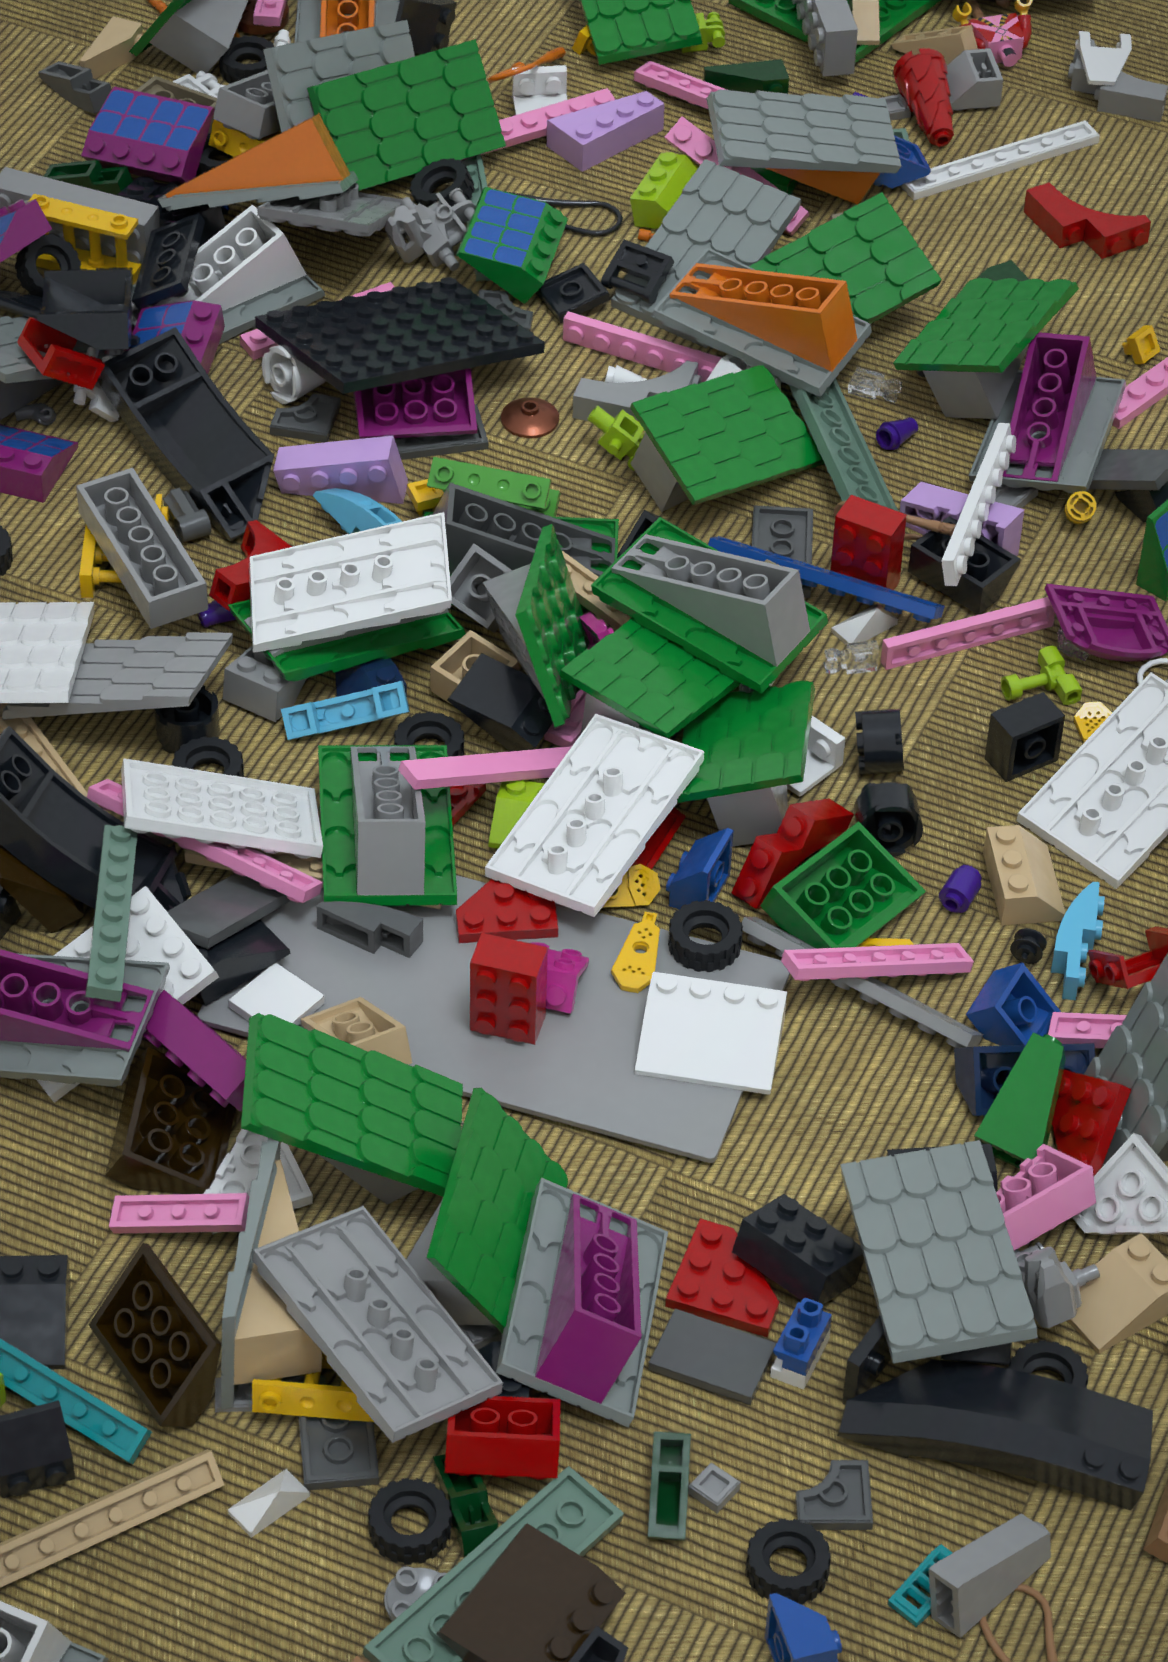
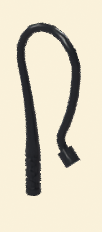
M508 192L546 202L552 207H604L611 210L617 217L616 224L606 230H588L566 224L564 230L588 236H605L617 231L622 225L623 217L621 212L607 202L550 199Z

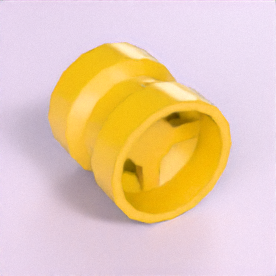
M1086 491L1073 493L1064 507L1066 518L1074 524L1081 525L1087 523L1096 511L1097 504L1095 498Z

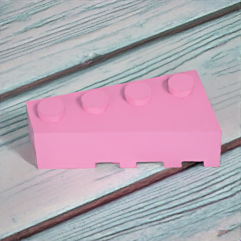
M1042 1144L1037 1149V1156L1034 1159L1027 1158L1019 1165L1020 1171L1014 1177L1006 1176L1000 1182L1001 1188L996 1192L1014 1251L1096 1203L1093 1167L1045 1144Z

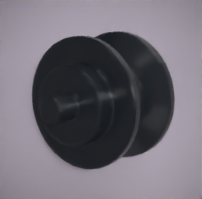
M1020 929L1015 933L1010 951L1017 960L1027 964H1034L1042 959L1047 941L1040 932L1034 929Z

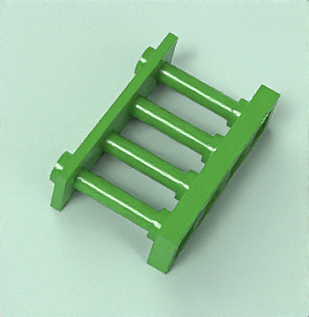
M433 457L427 487L440 489L445 492L449 483H453L550 517H556L561 496L560 491L550 489L551 479L438 457Z

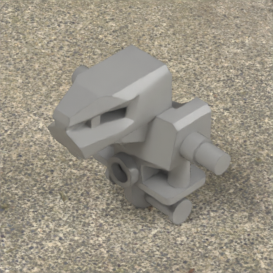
M460 188L453 189L449 194L450 199L456 203L453 207L448 205L440 193L436 194L438 201L428 208L420 203L418 205L414 204L409 197L403 198L401 200L402 206L396 207L395 215L387 219L384 229L395 251L406 263H410L426 253L433 267H438L444 263L451 271L457 270L460 264L454 257L453 246L462 241L467 229L464 223L471 220L476 206L471 200L465 198Z
M1040 1242L1020 1252L1018 1249L1014 1251L1034 1318L1043 1328H1051L1074 1318L1077 1314V1308L1082 1304L1079 1288L1086 1285L1087 1282L1100 1277L1096 1265L1092 1264L1083 1269L1078 1268L1071 1271L1065 1261L1059 1262L1053 1247L1044 1248Z

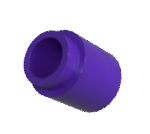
M962 865L952 871L939 892V900L947 910L956 913H963L968 910L981 888L982 877L979 871L969 865Z

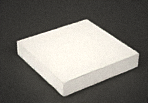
M278 963L268 967L229 999V1008L248 1021L250 1017L260 1013L262 1015H274L295 1025H300L301 1018L312 1015L325 1004V995Z

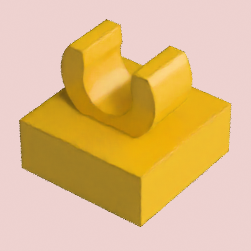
M586 25L579 32L572 50L581 55L587 49L591 55L596 56Z
M1152 325L1142 326L1126 338L1127 342L1122 343L1125 355H1132L1135 364H1144L1161 351Z
M428 479L407 484V494L419 516L423 515V510L432 508L434 511L444 494L443 490L427 487Z

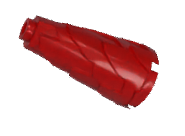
M919 48L920 54L913 56L912 51H910L896 62L893 69L894 80L900 94L906 100L910 112H914L918 125L925 133L929 142L939 147L946 146L954 136L951 116L953 111L949 98L951 93L947 80V64L944 56L939 51L930 48Z

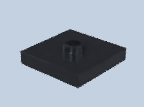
M585 263L545 280L544 284L536 292L560 323L563 322V318L568 311L582 314L611 300L607 289Z
M880 1316L847 1359L843 1392L844 1405L847 1400L868 1391L890 1361L891 1355Z

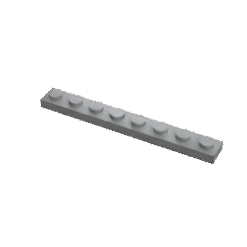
M744 917L742 920V931L749 934L748 940L761 946H765L767 943L777 948L775 953L780 957L783 956L784 950L816 949L758 917ZM857 977L840 978L831 981L834 985L845 990H850L851 987L861 992L860 998L871 1004L878 1005L881 1002L890 1007L888 1011L890 1014L900 1019L907 1020L909 1017L919 1022L917 1027L924 1032L936 1035V1032L948 1037L946 1042L955 1048L976 1047L983 1037L982 1033L873 977L866 979Z

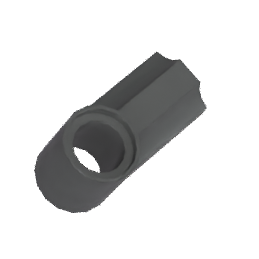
M180 488L170 490L169 494L163 498L164 506L169 508V515L173 520L174 529L179 541L185 543L211 535V524L206 511L197 508L187 491H183Z

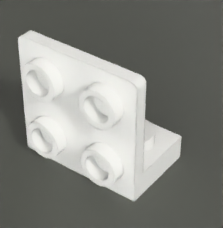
M566 65L535 67L512 76V98L515 115L568 100L566 94Z
M812 716L803 782L788 784L787 788L796 795L802 796L843 765L845 737Z

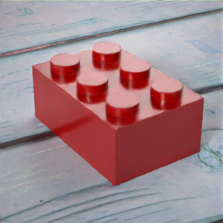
M850 495L835 516L830 570L894 590L900 582L907 514Z
M481 933L470 961L471 1031L507 1038L516 1042L536 1044L546 1016L548 947Z
M494 1396L449 1417L447 1420L445 1473H455L460 1476L471 1474L493 1475L499 1478L518 1476L531 1477L537 1480L557 1478L560 1447V1399Z

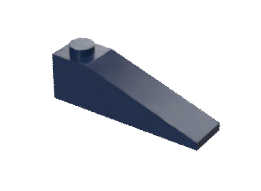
M390 658L374 659L335 672L336 697L398 681H403L407 697V684Z
M1095 1043L1062 1044L1066 1058L1064 1070L1084 1075L1092 1059L1095 1057ZM1026 1045L954 1048L956 1084L973 1116H984L987 1114Z

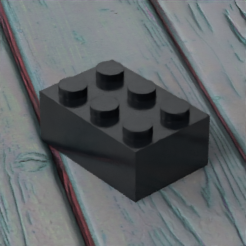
M785 1194L742 1219L732 1253L800 1300L808 1298L822 1303V1305L856 1284L864 1262L862 1248L858 1243Z

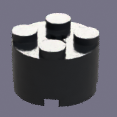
M205 685L201 687L189 706L154 709L156 735L162 744L163 750L167 753H175L180 749L181 745L187 744L192 739L219 736L218 698L213 691L212 694L207 691Z
M900 709L855 711L856 730H863L861 733H856L858 753H864V756H858L859 775L904 771Z
M885 782L879 784L869 783L862 788L861 794L854 804L855 822L859 821L893 857L906 853L905 849L912 844L915 846L922 837L923 825L918 801L911 786L908 784Z

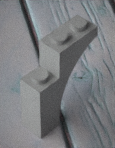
M1090 39L1091 46L1096 47L1095 41ZM1075 49L1073 63H1070L1068 79H1072L1071 90L1095 94L1094 99L1099 100L1097 111L1161 122L1166 104L1168 85L1145 81L1121 71L1114 86L1090 85L1087 82L1080 52L1078 49Z
M686 361L680 367L665 375L638 382L613 383L581 378L573 395L572 418L588 421V416L598 405L613 418L623 409L637 420L630 409L632 402L665 391L670 392L691 384L701 383L702 376L697 375L698 363Z

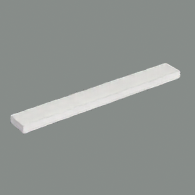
M1085 120L930 168L931 172L929 175L900 185V187L914 201L1099 143L1100 135Z

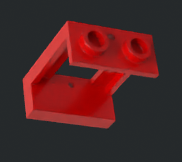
M32 317L28 318L17 341L42 375L93 390L105 366L104 362L99 358L73 351L77 339ZM38 351L45 352V357L43 358Z
M1155 926L1145 930L1150 951L1126 960L1124 955L1093 949L1089 950L1090 961L1088 967L1095 982L1129 989L1151 981L1168 953V928Z

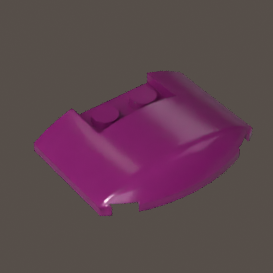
M1046 584L1044 587L1066 639L1086 653L1106 660L1136 662L1160 657L1168 652V626L1154 596Z

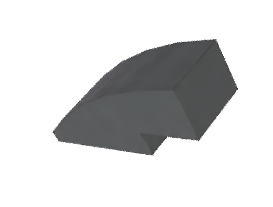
M58 61L38 72L39 77L61 97L73 105L94 114L100 111L112 90L109 82L93 79L91 69Z
M334 901L320 902L317 905V929L370 953L375 954L379 947L383 946L410 958L423 942V919L407 912L360 902Z

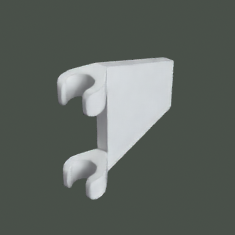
M1079 31V40H1076L1075 47L1080 52L1088 84L1114 86L1132 49L1131 35L1120 34V42L1117 43L1116 48L1092 47L1090 32Z

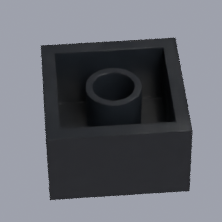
M1044 692L1027 697L1006 708L998 709L990 715L985 760L1005 782L1058 761L1065 715Z

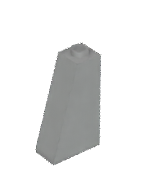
M1021 1513L933 1564L929 1568L932 1619L961 1638L982 1617L986 1616L1051 1558L1050 1532L1041 1523L1034 1522Z

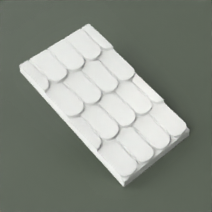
M444 512L250 556L252 653L298 646L302 644V641L339 636L350 630L400 623L401 619L441 613L447 608H451L452 594Z
M47 602L0 603V703L69 702L93 620L94 602H80V604H77V602H50L49 604Z
M1152 672L1018 812L1016 820L1049 844L1054 845L1055 848L1079 862L1084 868L1102 880L1104 879L1106 883L1115 889L1149 857L1150 852L1168 835V683Z
M595 714L485 866V877L496 881L499 880L501 883H508L517 889L526 890L533 895L549 901L553 900L557 904L595 917L622 883V877L643 852L646 842L675 807L678 797L699 772L700 765L704 761V751Z

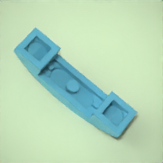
M403 681L281 709L287 740L336 731L410 712Z

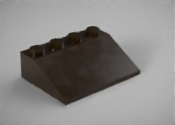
M0 844V885L50 933L85 916L81 901L38 875Z
M147 1047L130 1068L105 1176L140 1190L174 1194H204L205 1190L209 1189L212 1185L215 1173L226 1156L236 1108L230 1103L224 1108L209 1094L213 1088L207 1083L202 1088L187 1075L191 1069L185 1063L179 1068L164 1053Z
M142 1243L89 1323V1327L160 1427H193L211 1400L222 1344L149 1244Z
M527 1523L436 1634L465 1662H569L594 1628L602 1625L626 1593L598 1566Z

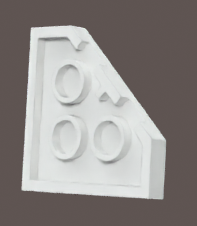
M241 1129L236 1137L234 1147L230 1154H226L215 1173L212 1185L209 1189L205 1190L204 1194L247 1193L250 1196L252 1180H257L262 1142L268 1141V1137ZM281 1142L280 1160L293 1209L313 1204V1195L288 1144Z
M1133 1133L1094 1176L1096 1203L1072 1217L1084 1233L1090 1235L1168 1234V1167L1141 1135Z

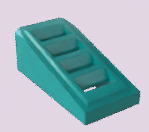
M942 1544L938 1545L888 1600V1605L915 1627H918L931 1614V1598L920 1591L918 1587L921 1586L930 1594L929 1568L952 1554ZM908 1596L912 1597L922 1605L921 1608L918 1609L906 1598Z

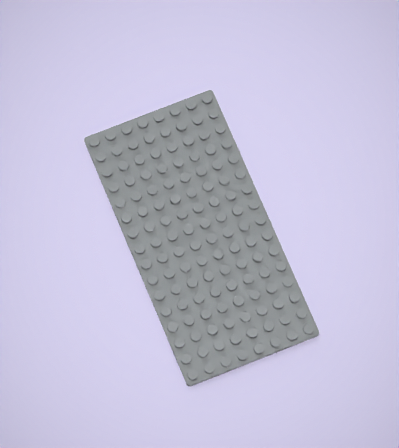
M456 875L457 905H442L441 909L409 906V904H406V906H385L423 919V942L410 958L383 946H380L375 954L317 929V905L320 902H324L323 888L319 895L304 903L290 900L287 904L260 919L290 950L291 954L276 963L325 995V1004L314 1013L358 997L364 998L406 1027L413 1062L409 1064L413 1067L417 1064L463 1084V1096L471 1098L473 1088H482L486 1093L496 1098L502 1107L707 1163L716 1161L744 1091L635 1074L650 985L639 993L623 991L612 976L611 970L633 925L637 922L599 912L595 917L582 913V911H576L555 903L558 937L517 940L526 943H544L549 946V949L561 952L563 949H573L581 952L582 956L589 958L588 967L578 979L574 1010L570 1014L546 1009V1016L534 1045L470 1030V961L478 942L459 943L456 909L486 884L484 882ZM660 929L655 972L781 991L785 989L790 973L779 959L740 949L739 957L735 958L734 963L726 966L725 969L720 971L714 970L713 972H697L694 969L683 967V964L678 963L674 959L673 954L671 955L669 951V931ZM689 936L690 940L699 944H715L714 942ZM638 949L635 952L645 953L646 951ZM262 972L207 1006L203 1003L197 1016L209 1027L248 1037L249 1021L229 1008V999Z

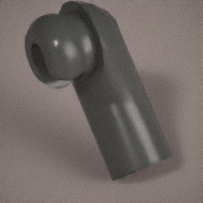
M44 403L25 405L16 410L15 417L16 421L32 419L42 425H51L56 420V413Z

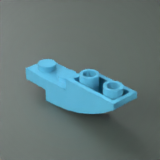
M332 488L315 491L313 497L321 504L322 509L329 513L340 524V527L349 534L403 522L385 506L358 492Z
M1092 882L1082 890L1073 900L1060 923L1056 936L1051 973L1064 974L1062 999L1076 1000L1078 987L1084 988L1086 968L1080 967V962L1086 963L1087 952L1093 949L1094 940H1101L1103 920H1097V915H1103L1105 896H1099L1100 882Z

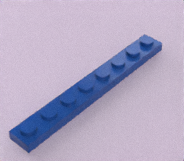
M721 536L710 537L708 545L720 552L763 562L768 559L778 565L797 569L800 573L801 584L817 587L818 584L828 587L827 592L839 596H845L846 593L856 595V601L868 605H873L874 601L885 604L884 609L897 614H902L903 610L914 613L913 619L930 623L931 619L942 618L945 606Z

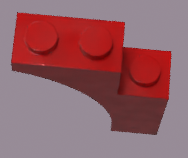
M1050 182L1026 190L1023 212L1059 248L1084 241L1101 259L1148 243L1151 220L1146 215H1114L1087 208L1067 198Z
M259 521L247 522L241 544V549L245 553L246 558L234 565L216 569L209 596L228 611H230L229 604L250 600V556L292 546Z
M830 798L790 804L777 833L756 836L731 893L753 908L760 909L761 903L775 884L785 878L805 858L827 846L847 831L854 814Z

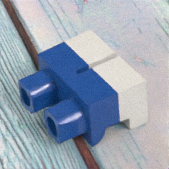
M803 1298L801 1303H797L773 1350L777 1358L771 1368V1378L803 1390L805 1389L816 1367V1363H818L830 1339L832 1314L823 1311L822 1303L808 1298Z

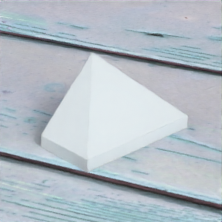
M877 603L831 627V633L852 649L897 625L898 619Z
M285 1469L227 1510L228 1515L252 1538L310 1497V1492Z

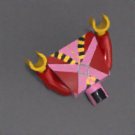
M1020 0L1015 1L1014 6L1020 12L1019 16L1016 13L970 19L968 21L967 17L971 13L972 8L967 2L962 8L964 13L960 11L959 5L955 7L952 13L953 18L960 22L961 26L972 25L978 49L991 48L996 63L1003 62L1006 67L1014 66L1022 57V50L1027 48L1032 35L1031 15H1028L1032 0H1027V4H1022Z

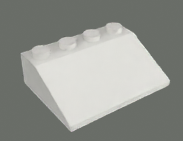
M653 972L647 995L635 1074L770 1095L785 1020L787 991Z

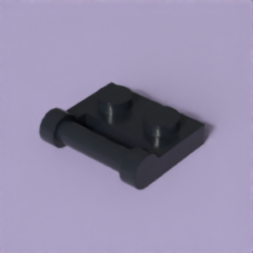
M138 177L118 193L117 196L159 206L160 213L165 207L162 208L158 198L182 184L174 180L164 184L154 182V179L150 177Z
M624 239L604 272L601 283L608 289L614 287L641 297L643 302L653 304L657 299L658 290L675 262L671 256ZM622 271L649 282L644 287L617 276Z

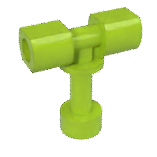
M1047 646L1039 650L1037 661L1041 666L1040 674L1019 679L1016 674L1001 678V690L1007 701L1019 699L1022 697L1023 691L1044 686L1047 691L1054 689L1064 705H1071L1081 700L1082 688L1073 674L1065 673V660L1056 646Z

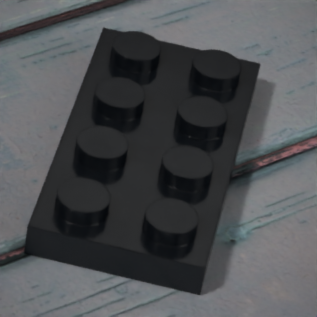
M200 213L151 231L132 297V302L137 309L148 305L154 306L161 300L172 296L178 297L187 291L205 220Z

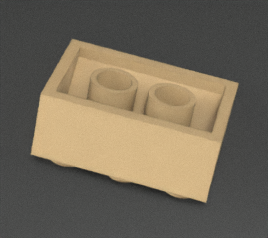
M1020 825L987 827L983 856L1001 926L1062 921L1065 909L1047 844Z

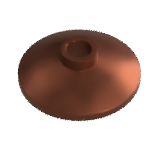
M520 398L508 403L503 408L501 423L509 433L515 436L539 438L550 434L556 429L559 424V413L551 403L543 399Z

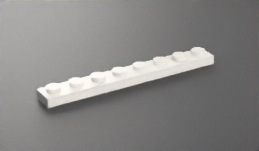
M998 423L941 560L945 586H957L961 575L966 573L967 560L969 556L974 554L976 539L981 537L983 521H987L989 506L995 502L996 489L1002 485L1003 472L1008 470L1009 457L1011 453H1015L1016 437L1011 435L1010 423Z

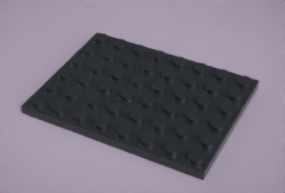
M449 277L442 278L438 282H419L416 286L394 287L391 291L385 292L372 291L364 296H346L338 301H320L317 305L307 307L294 306L291 310L268 311L265 315L255 316V327L279 346H282L287 352L343 394L544 353L545 342L535 336L533 332L528 331L519 325L517 321L503 314L501 310L490 305L485 299L480 298L472 290L457 282L456 279Z

